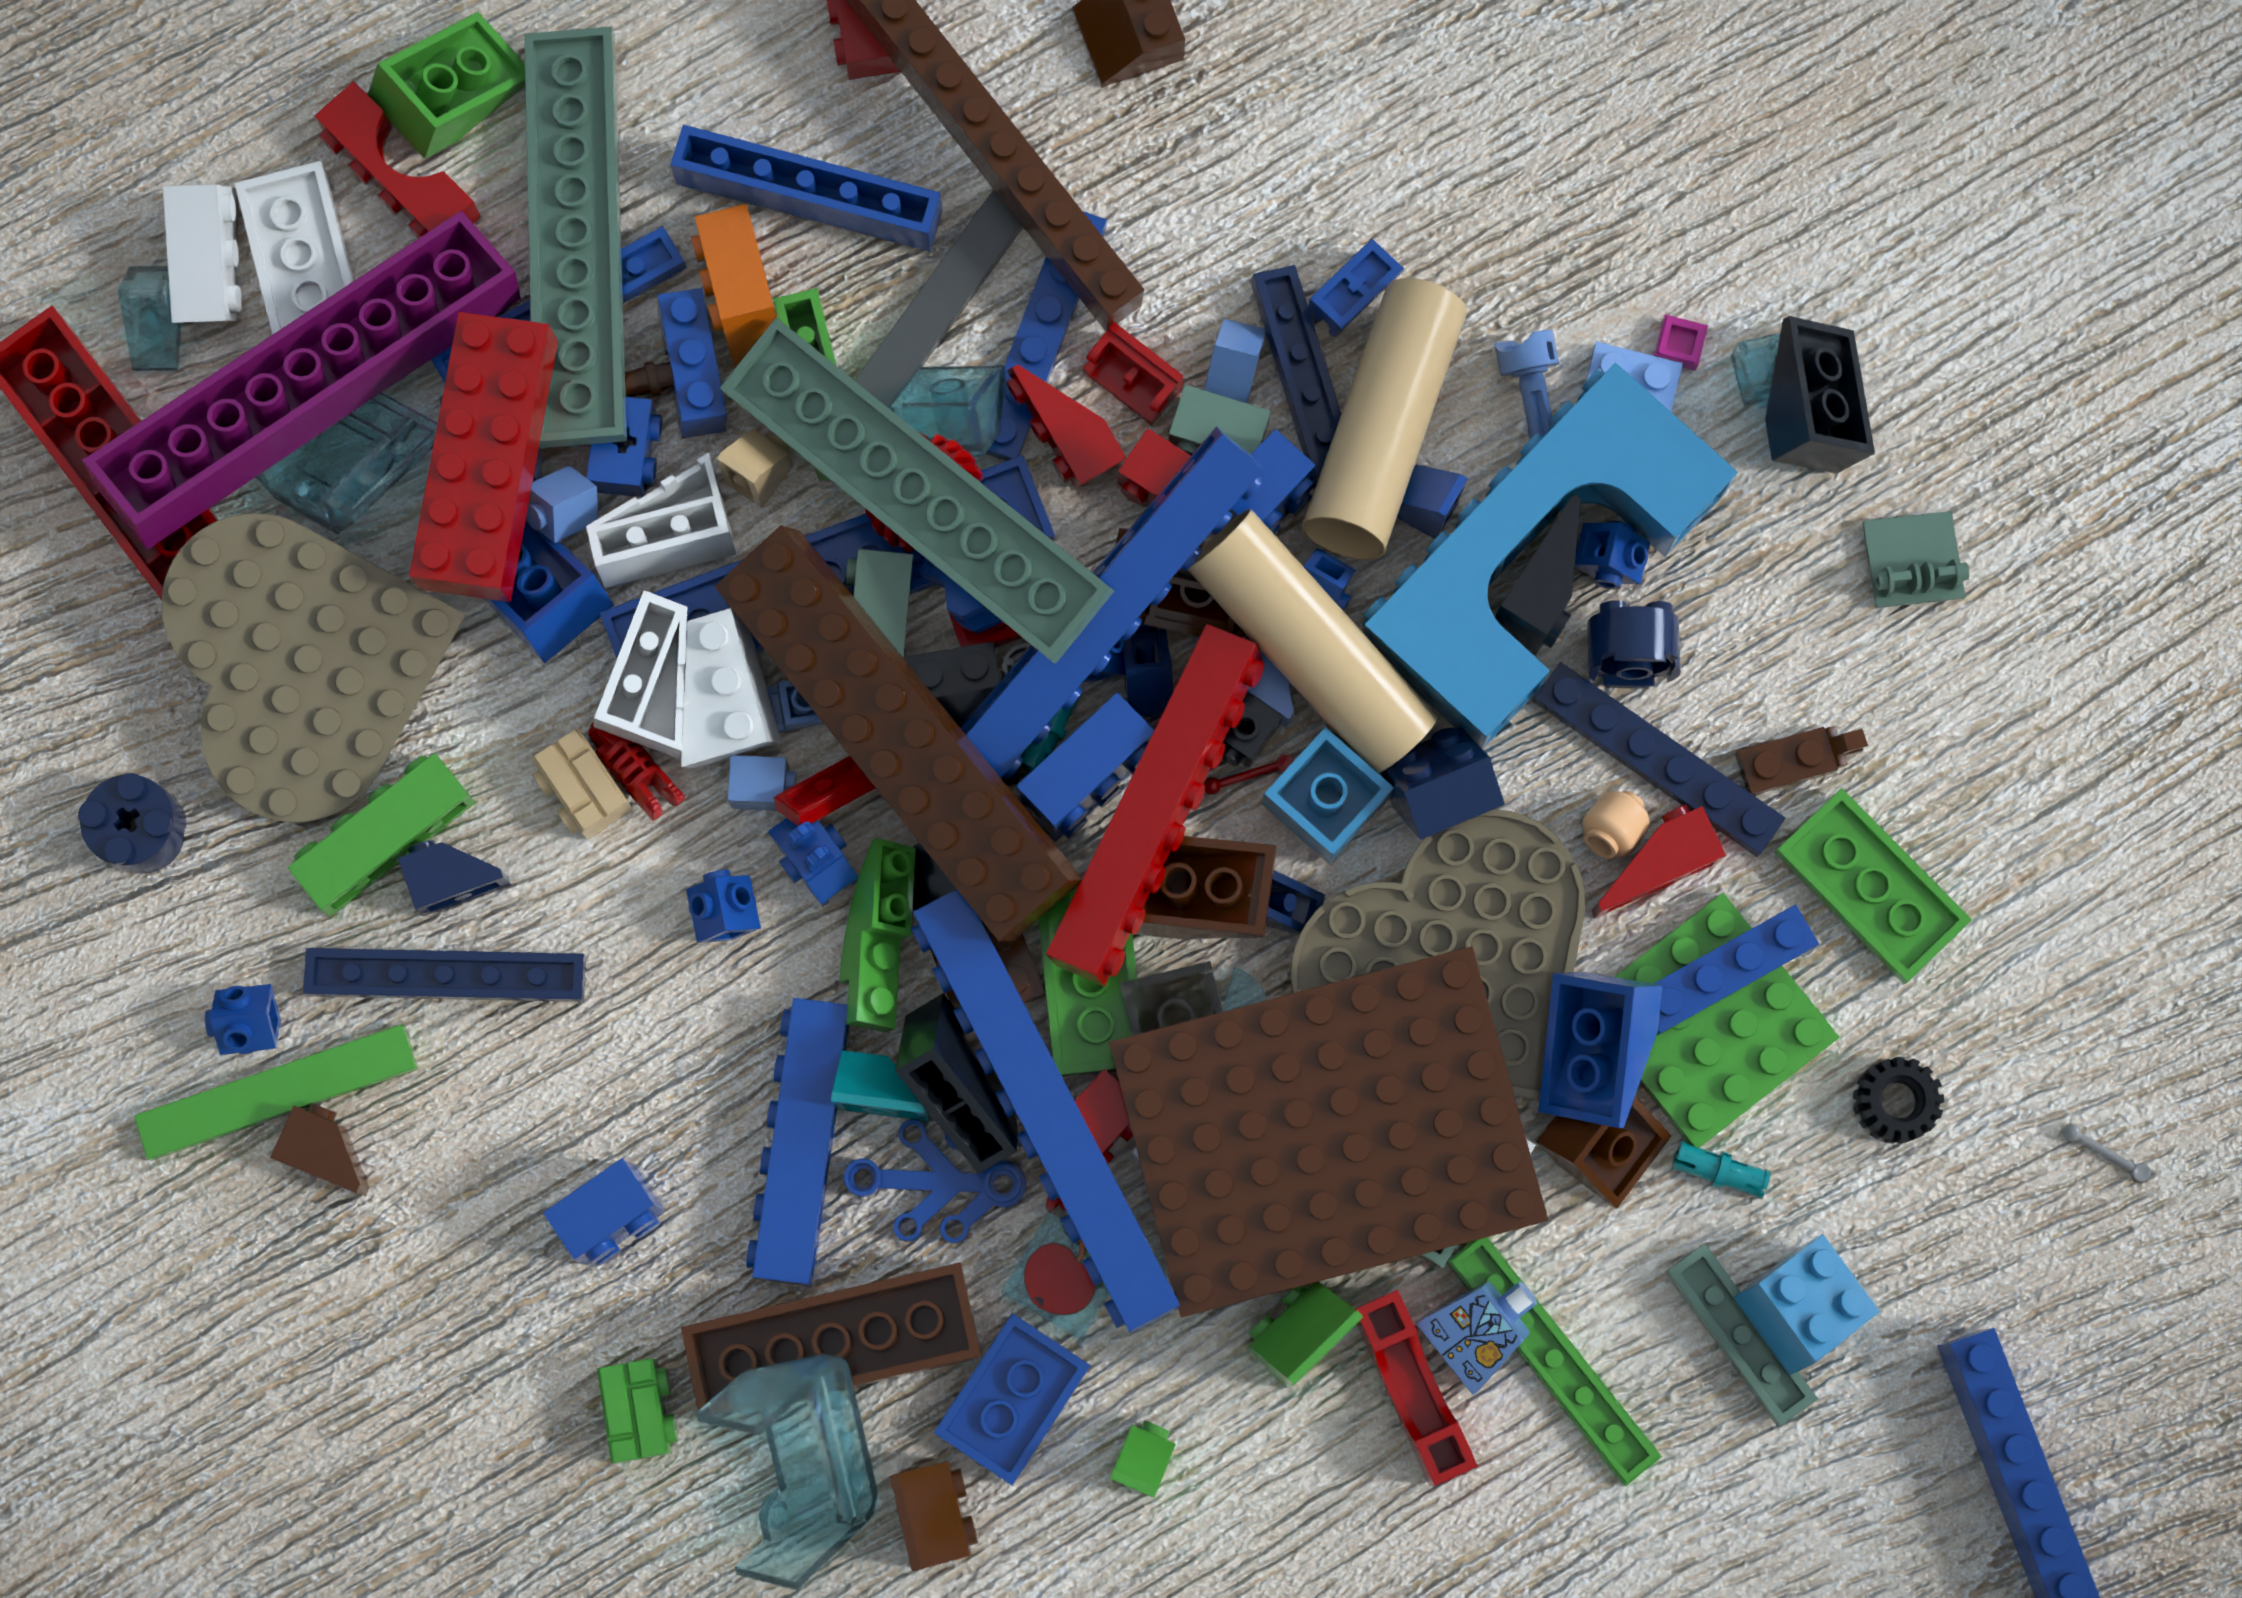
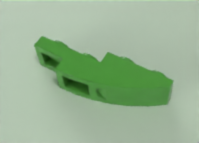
M876 838L872 840L864 859L850 906L840 967L839 983L849 985L846 1020L848 1025L881 1032L896 1029L901 939L911 936L915 847Z

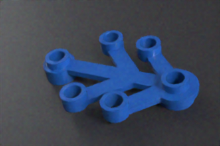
M913 1119L905 1121L900 1126L898 1131L899 1139L905 1147L914 1149L934 1172L882 1170L873 1161L864 1158L852 1161L844 1172V1183L847 1189L858 1197H869L875 1194L878 1189L932 1191L912 1211L903 1213L896 1218L893 1225L894 1232L900 1240L905 1242L916 1240L922 1232V1226L959 1192L979 1194L958 1215H949L942 1221L940 1226L941 1235L947 1242L952 1244L964 1241L968 1235L969 1228L993 1206L1001 1208L1013 1206L1022 1199L1026 1191V1178L1023 1171L1018 1165L1010 1161H1000L982 1171L981 1174L960 1173L928 1138L924 1125L920 1121ZM909 1126H917L921 1129V1138L917 1142L911 1143L905 1140L904 1131ZM945 1133V1140L948 1146L959 1151ZM862 1170L871 1172L873 1177L871 1184L867 1187H859L855 1183L856 1174ZM1000 1176H1007L1012 1181V1188L1006 1193H1000L994 1188V1182ZM904 1219H912L916 1222V1231L911 1236H904L899 1231V1225ZM951 1221L961 1222L963 1225L961 1236L957 1238L949 1237L945 1231L947 1224Z

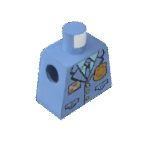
M1486 1281L1431 1310L1416 1324L1471 1394L1474 1395L1530 1334L1520 1317L1537 1305V1300L1528 1287L1520 1281L1503 1295L1498 1292L1490 1281Z

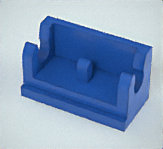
M1371 239L1309 299L1308 308L1312 320L1316 323L1323 319L1330 328L1328 330L1329 334L1332 337H1336L1386 289V286L1391 281L1395 280L1404 271V268L1376 241Z

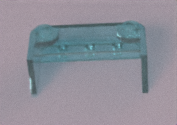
M820 1354L746 1370L696 1413L699 1422L756 1435L766 1431L779 1487L763 1502L759 1511V1521L764 1540L735 1566L737 1575L798 1590L873 1516L878 1501V1490L850 1369L845 1359Z

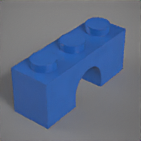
M698 288L658 294L657 313L665 355H668L671 368L674 402L681 438L726 432L727 412L723 392L720 389L721 381L703 289Z

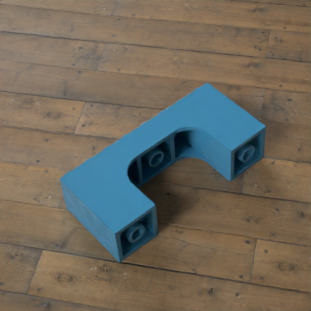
M1616 362L1606 372L1601 368L1596 370L1582 386L1584 391L1577 399L1578 402L1574 405L1572 402L1567 401L1552 417L1551 422L1553 424L1547 430V434L1544 437L1539 433L1535 434L1520 451L1522 456L1517 461V466L1512 470L1506 465L1489 483L1488 486L1491 489L1485 495L1486 498L1482 502L1477 498L1473 499L1457 518L1460 521L1455 526V530L1451 535L1446 531L1440 533L1427 548L1428 555L1424 559L1425 562L1419 568L1414 563L1411 564L1396 580L1395 584L1397 587L1393 591L1394 594L1388 600L1381 596L1364 614L1366 619L1362 626L1364 627L1363 633L1425 701L1455 728L1461 726L1482 749L1542 688L1550 672L1543 663L1495 619L1489 607L1488 588L1551 520L1563 510L1571 496L1574 494L1581 498L1580 504H1597L1612 510L1626 523L1634 526L1635 531L1639 535L1650 541V545L1666 557L1726 494L1738 474L1730 464Z

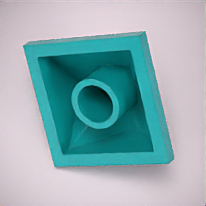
M842 1050L831 1095V1102L837 1110L927 1122L930 1119L929 1112L895 1072L896 1065L889 1056Z

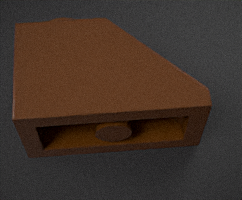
M314 1103L310 1104L307 1111L293 1106L270 1158L366 1197L369 1185L347 1128L334 1122L337 1113Z

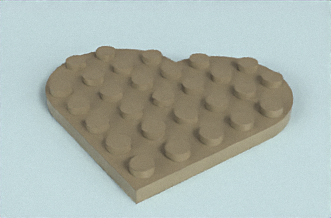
M260 513L230 516L218 520L197 532L185 543L172 561L162 592V617L170 644L183 664L198 678L212 686L203 707L200 734L204 757L214 779L230 798L250 812L283 822H308L323 819L347 808L366 792L379 774L466 616L465 613L305 526L280 516Z
M1493 809L1428 836L1421 841L1411 855L1404 870L1401 884L1374 882L1352 887L1329 899L1310 917L1298 937L1292 956V993L1473 946L1513 1094L1515 1096L1540 1100L1553 973L1574 972L1584 921L1585 891L1577 863H1575L1567 848L1554 832L1540 822L1512 811Z

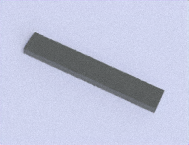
M994 189L854 380L890 410L1024 228Z

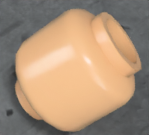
M1606 791L1597 798L1583 818L1581 827L1584 841L1588 848L1600 857L1606 859L1626 857L1634 851L1647 833L1650 819L1645 810L1644 802L1636 794L1629 791Z

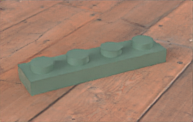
M1702 1244L1665 1271L1777 1427H1781L1818 1400L1799 1371L1789 1375L1733 1298L1740 1290L1706 1244Z

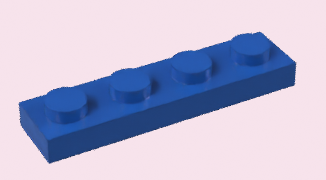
M1797 905L1791 906L1655 982L1654 984L1663 985L1657 1036L1818 946V940Z

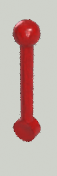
M1282 754L1276 762L1221 779L1209 777L1204 781L1205 792L1215 795L1221 788L1275 771L1283 773L1294 759L1289 754Z

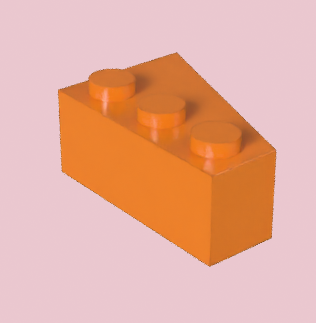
M747 203L695 216L699 234L691 236L697 262L706 261L707 269L699 270L706 297L714 295L716 303L708 305L712 324L715 331L724 330L734 368L737 367L773 320L777 318Z

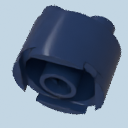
M1607 601L1601 603L1600 612L1588 620V673L1591 680L1595 681L1597 675L1603 677V685L1630 689L1655 686V678L1667 675V682L1679 677L1681 673L1679 618L1673 613V605L1671 603L1655 601L1645 606L1627 607V603L1623 601Z
M126 773L100 783L89 794L78 811L81 833L88 848L97 857L124 872L146 874L161 870L178 856L183 846L182 840L186 828V815L181 804L172 794L157 783L138 774ZM136 818L135 824L137 828L131 832L129 831L131 828L130 822Z

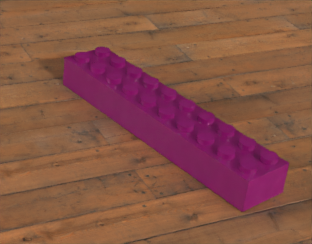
M460 211L84 458L82 461L96 489L148 550L452 346L458 312L495 317L519 301L521 297L516 272L469 218Z

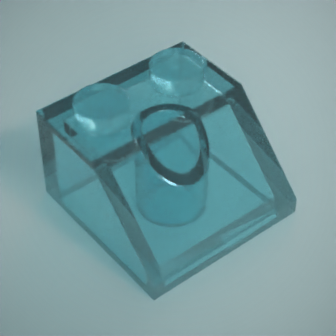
M1004 365L921 367L890 408L916 431L927 435L930 440L938 433L940 436H944L947 442L951 439L959 442L963 449L969 451L974 458L986 454L1000 432L1006 376Z

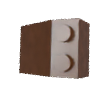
M1184 836L1179 848L1175 852L1170 851L1163 865L1165 867V876L1160 888L1156 893L1150 892L1143 906L1145 917L1136 935L1173 939L1264 938L1277 851L1276 845Z

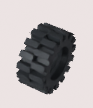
M1895 1057L1890 1060L1886 1059L1866 1070L1867 1073L1861 1076L1857 1082L1859 1084L1858 1089L1854 1090L1853 1099H1857V1105L1853 1107L1855 1115L1860 1114L1862 1121L1859 1123L1862 1128L1868 1127L1872 1131L1870 1133L1872 1137L1876 1139L1883 1138L1885 1139L1884 1142L1891 1144L1895 1142H1900V1144L1922 1137L1926 1132L1931 1131L1936 1126L1934 1122L1941 1118L1943 1110L1939 1109L1941 1103H1944V1094H1939L1938 1087L1942 1085L1939 1079L1933 1080L1930 1076L1933 1071L1928 1066L1922 1068L1919 1066L1920 1061L1913 1058L1904 1060V1057ZM1901 1083L1909 1087L1913 1092L1915 1107L1908 1117L1895 1118L1889 1115L1883 1108L1881 1097L1887 1085Z

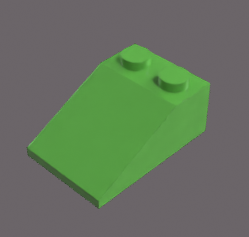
M476 12L379 62L367 95L384 111L387 118L416 151L426 159L460 140L524 88L525 63L479 12Z
M1320 1282L1312 1283L1309 1287L1304 1285L1292 1289L1281 1300L1288 1308L1275 1320L1267 1314L1248 1333L1254 1341L1247 1349L1285 1388L1294 1386L1363 1318L1355 1308Z

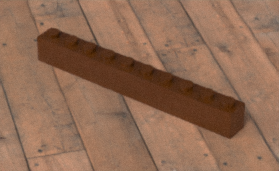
M845 0L1102 328L1107 331L1113 322L1118 324L1139 309L1142 305L1145 289L916 0Z

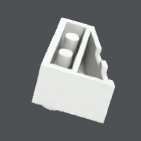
M217 184L162 186L172 323L236 321V312H240L242 307L241 290L239 285H237L239 251L237 245L238 196L236 188Z
M709 452L697 459L698 464L675 478L673 475H670L660 481L661 486L638 500L636 497L630 499L586 526L595 567L605 588L737 554L717 474Z
M645 590L643 591L595 714L593 725L595 728L680 759L682 753L687 606Z
M732 608L687 621L681 767L698 768L729 759L731 755L739 756L782 743L749 629Z

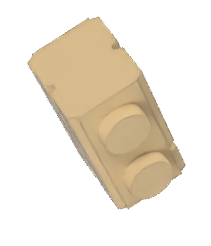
M579 728L569 732L557 740L555 744H551L532 758L539 768L532 776L547 797L553 793L557 795L564 806L557 813L571 834L580 830L587 840L591 839L610 824L617 822L633 810Z

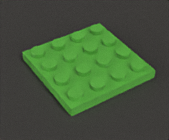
M1722 893L1615 977L1654 984L1752 928L1726 895ZM1781 966L1660 1035H1656L1640 1084L1685 1141L1690 1145L1700 1148L1840 1037L1785 968Z

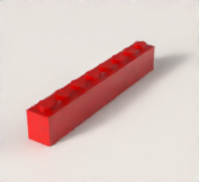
M1206 624L1046 952V955L1056 966L1104 987L1109 977H1115L1120 971L1125 959L1123 948L1129 935H1135L1144 921L1145 909H1143V906L1150 892L1156 893L1165 876V867L1163 865L1170 851L1175 852L1184 838L1185 826L1183 824L1190 809L1196 810L1205 793L1203 782L1210 768L1216 769L1222 760L1225 751L1223 741L1229 728H1236L1243 716L1245 703L1242 701L1249 687H1256L1264 671V662L1256 643Z

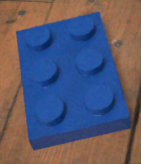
M1012 1313L933 1433L1013 1486L1091 1365Z

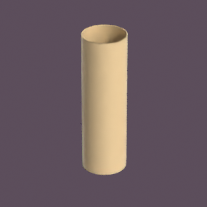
M1400 278L1391 281L1386 286L1302 524L1304 534L1316 545L1329 552L1357 560L1378 559L1385 553L1467 314L1463 301L1452 291L1441 285L1422 279Z
M1251 508L1231 520L1222 531L1214 535L1201 548L1200 556L1187 570L1243 632L1257 644L1263 654L1344 743L1377 773L1386 770L1399 761L1431 730L1437 721L1438 715Z

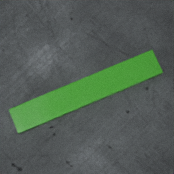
M401 1024L134 1115L146 1158L153 1161L290 1114L293 1106L305 1109L311 1103L317 1105L419 1069L406 1027Z
M1488 1237L1471 1241L1447 1261V1265L1468 1291L1486 1281H1490L1498 1292L1503 1295L1519 1281L1523 1283ZM1537 1300V1305L1520 1317L1530 1334L1517 1347L1516 1352L1623 1486H1627L1662 1456Z

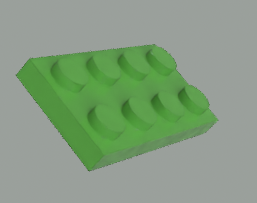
M1842 788L1774 852L1903 984L1909 982L1972 921L1940 886Z
M1073 889L1038 920L1052 1056L1062 1077L1101 1073L1104 1068L1108 1072L1116 1071L1109 1042L1143 1033L1132 934L1129 935L1123 948L1125 959L1120 971L1115 977H1109L1105 987L1056 966L1046 955L1077 889Z

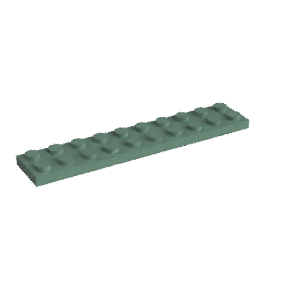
M611 26L524 34L530 313L531 322L549 324L558 340L539 448L627 441L615 34Z
M778 318L773 320L721 385L720 389L1053 663L1056 664L1114 593L1111 587Z

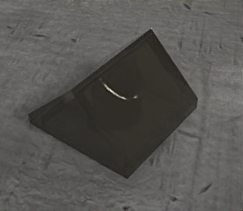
M1210 961L1120 983L1132 1036L1223 1012Z

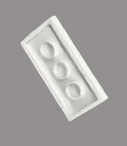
M321 161L234 183L272 335L354 281L326 170Z

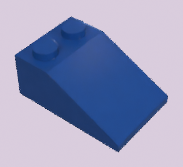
M527 520L525 521L511 602L484 599L544 663L549 661L601 617L600 612L614 606L595 575L560 542L554 543L540 531L534 530Z
M1587 972L1553 973L1538 1112L1615 1128H1624L1658 1033L1663 985Z

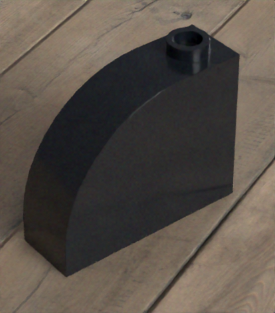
M942 993L905 1016L895 1072L979 1174L1017 1152L1018 1127L1016 1116L1007 1117L996 1095V1092L1003 1089V1086L995 1072L986 1076L974 1052L982 1047L976 1034L972 1031L965 1035L953 1012L955 1007Z

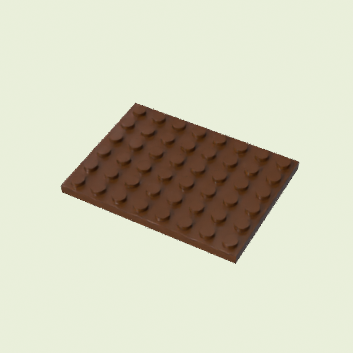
M1473 946L1109 1042L1173 1291L1180 1303V1308H1178L1180 1318L1549 1221Z

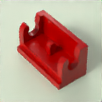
M1115 322L1109 326L1106 333L1086 356V359L1089 361L1083 367V372L1151 426L1183 389L1184 376Z

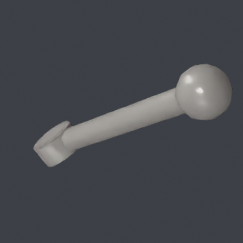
M2070 1123L2063 1128L2062 1133L2066 1140L2070 1142L2078 1141L2130 1171V1176L2134 1181L2144 1182L2150 1178L2151 1169L2147 1164L2132 1163L2081 1133L2080 1127L2076 1124Z

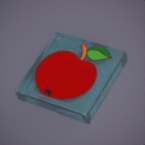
M1051 1212L1047 1213L1001 1292L1003 1295L1081 1341L1084 1339L1109 1295L1103 1282L1094 1286L1082 1260L1090 1257L1082 1240L1073 1244L1060 1218Z

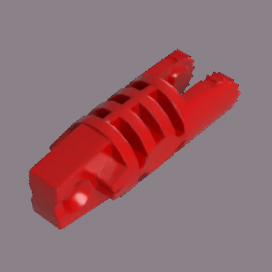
M594 721L591 723L588 736L597 747L595 754L603 765L610 770V773L627 789L629 795L651 820L655 821L661 817L663 811L657 798L648 789L649 787L653 786L672 806H677L685 800L681 790L662 768L654 762V759L641 745L593 727Z

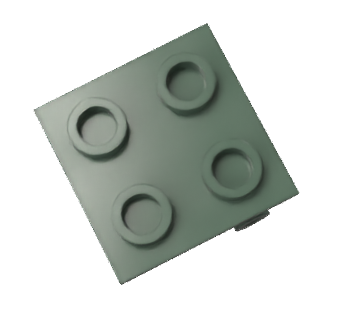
M1952 511L1865 520L1862 522L1876 608L1966 598L1963 581L1969 580V567L1967 562L1960 563Z

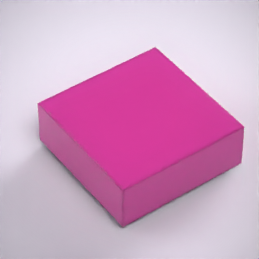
M1665 314L1662 319L1654 356L1683 363L1682 368L1696 371L1708 325Z

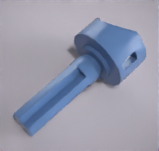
M1553 330L1535 331L1522 344L1515 341L1494 342L1500 376L1513 375V378H1520L1519 386L1530 439L1537 433L1544 437L1549 427L1553 424L1551 422L1552 414L1546 380L1542 374L1547 372L1548 368L1559 365Z

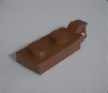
M1835 726L1821 727L1739 750L1735 753L1746 790L1752 795H1758L1833 774L1839 768L1848 765L1845 756L1863 751V748L1867 747L1868 743L1863 729L1838 735Z

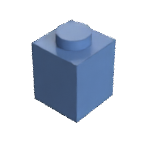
M571 466L564 467L532 483L526 520L534 530L540 531L552 542L556 543L586 529L587 525L598 519L597 486Z
M731 755L728 802L732 809L777 811L773 797L797 784V772L789 771L790 766L786 757Z

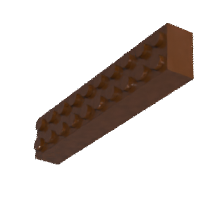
M780 525L714 586L998 941H1015L1080 884L1081 876L801 531Z

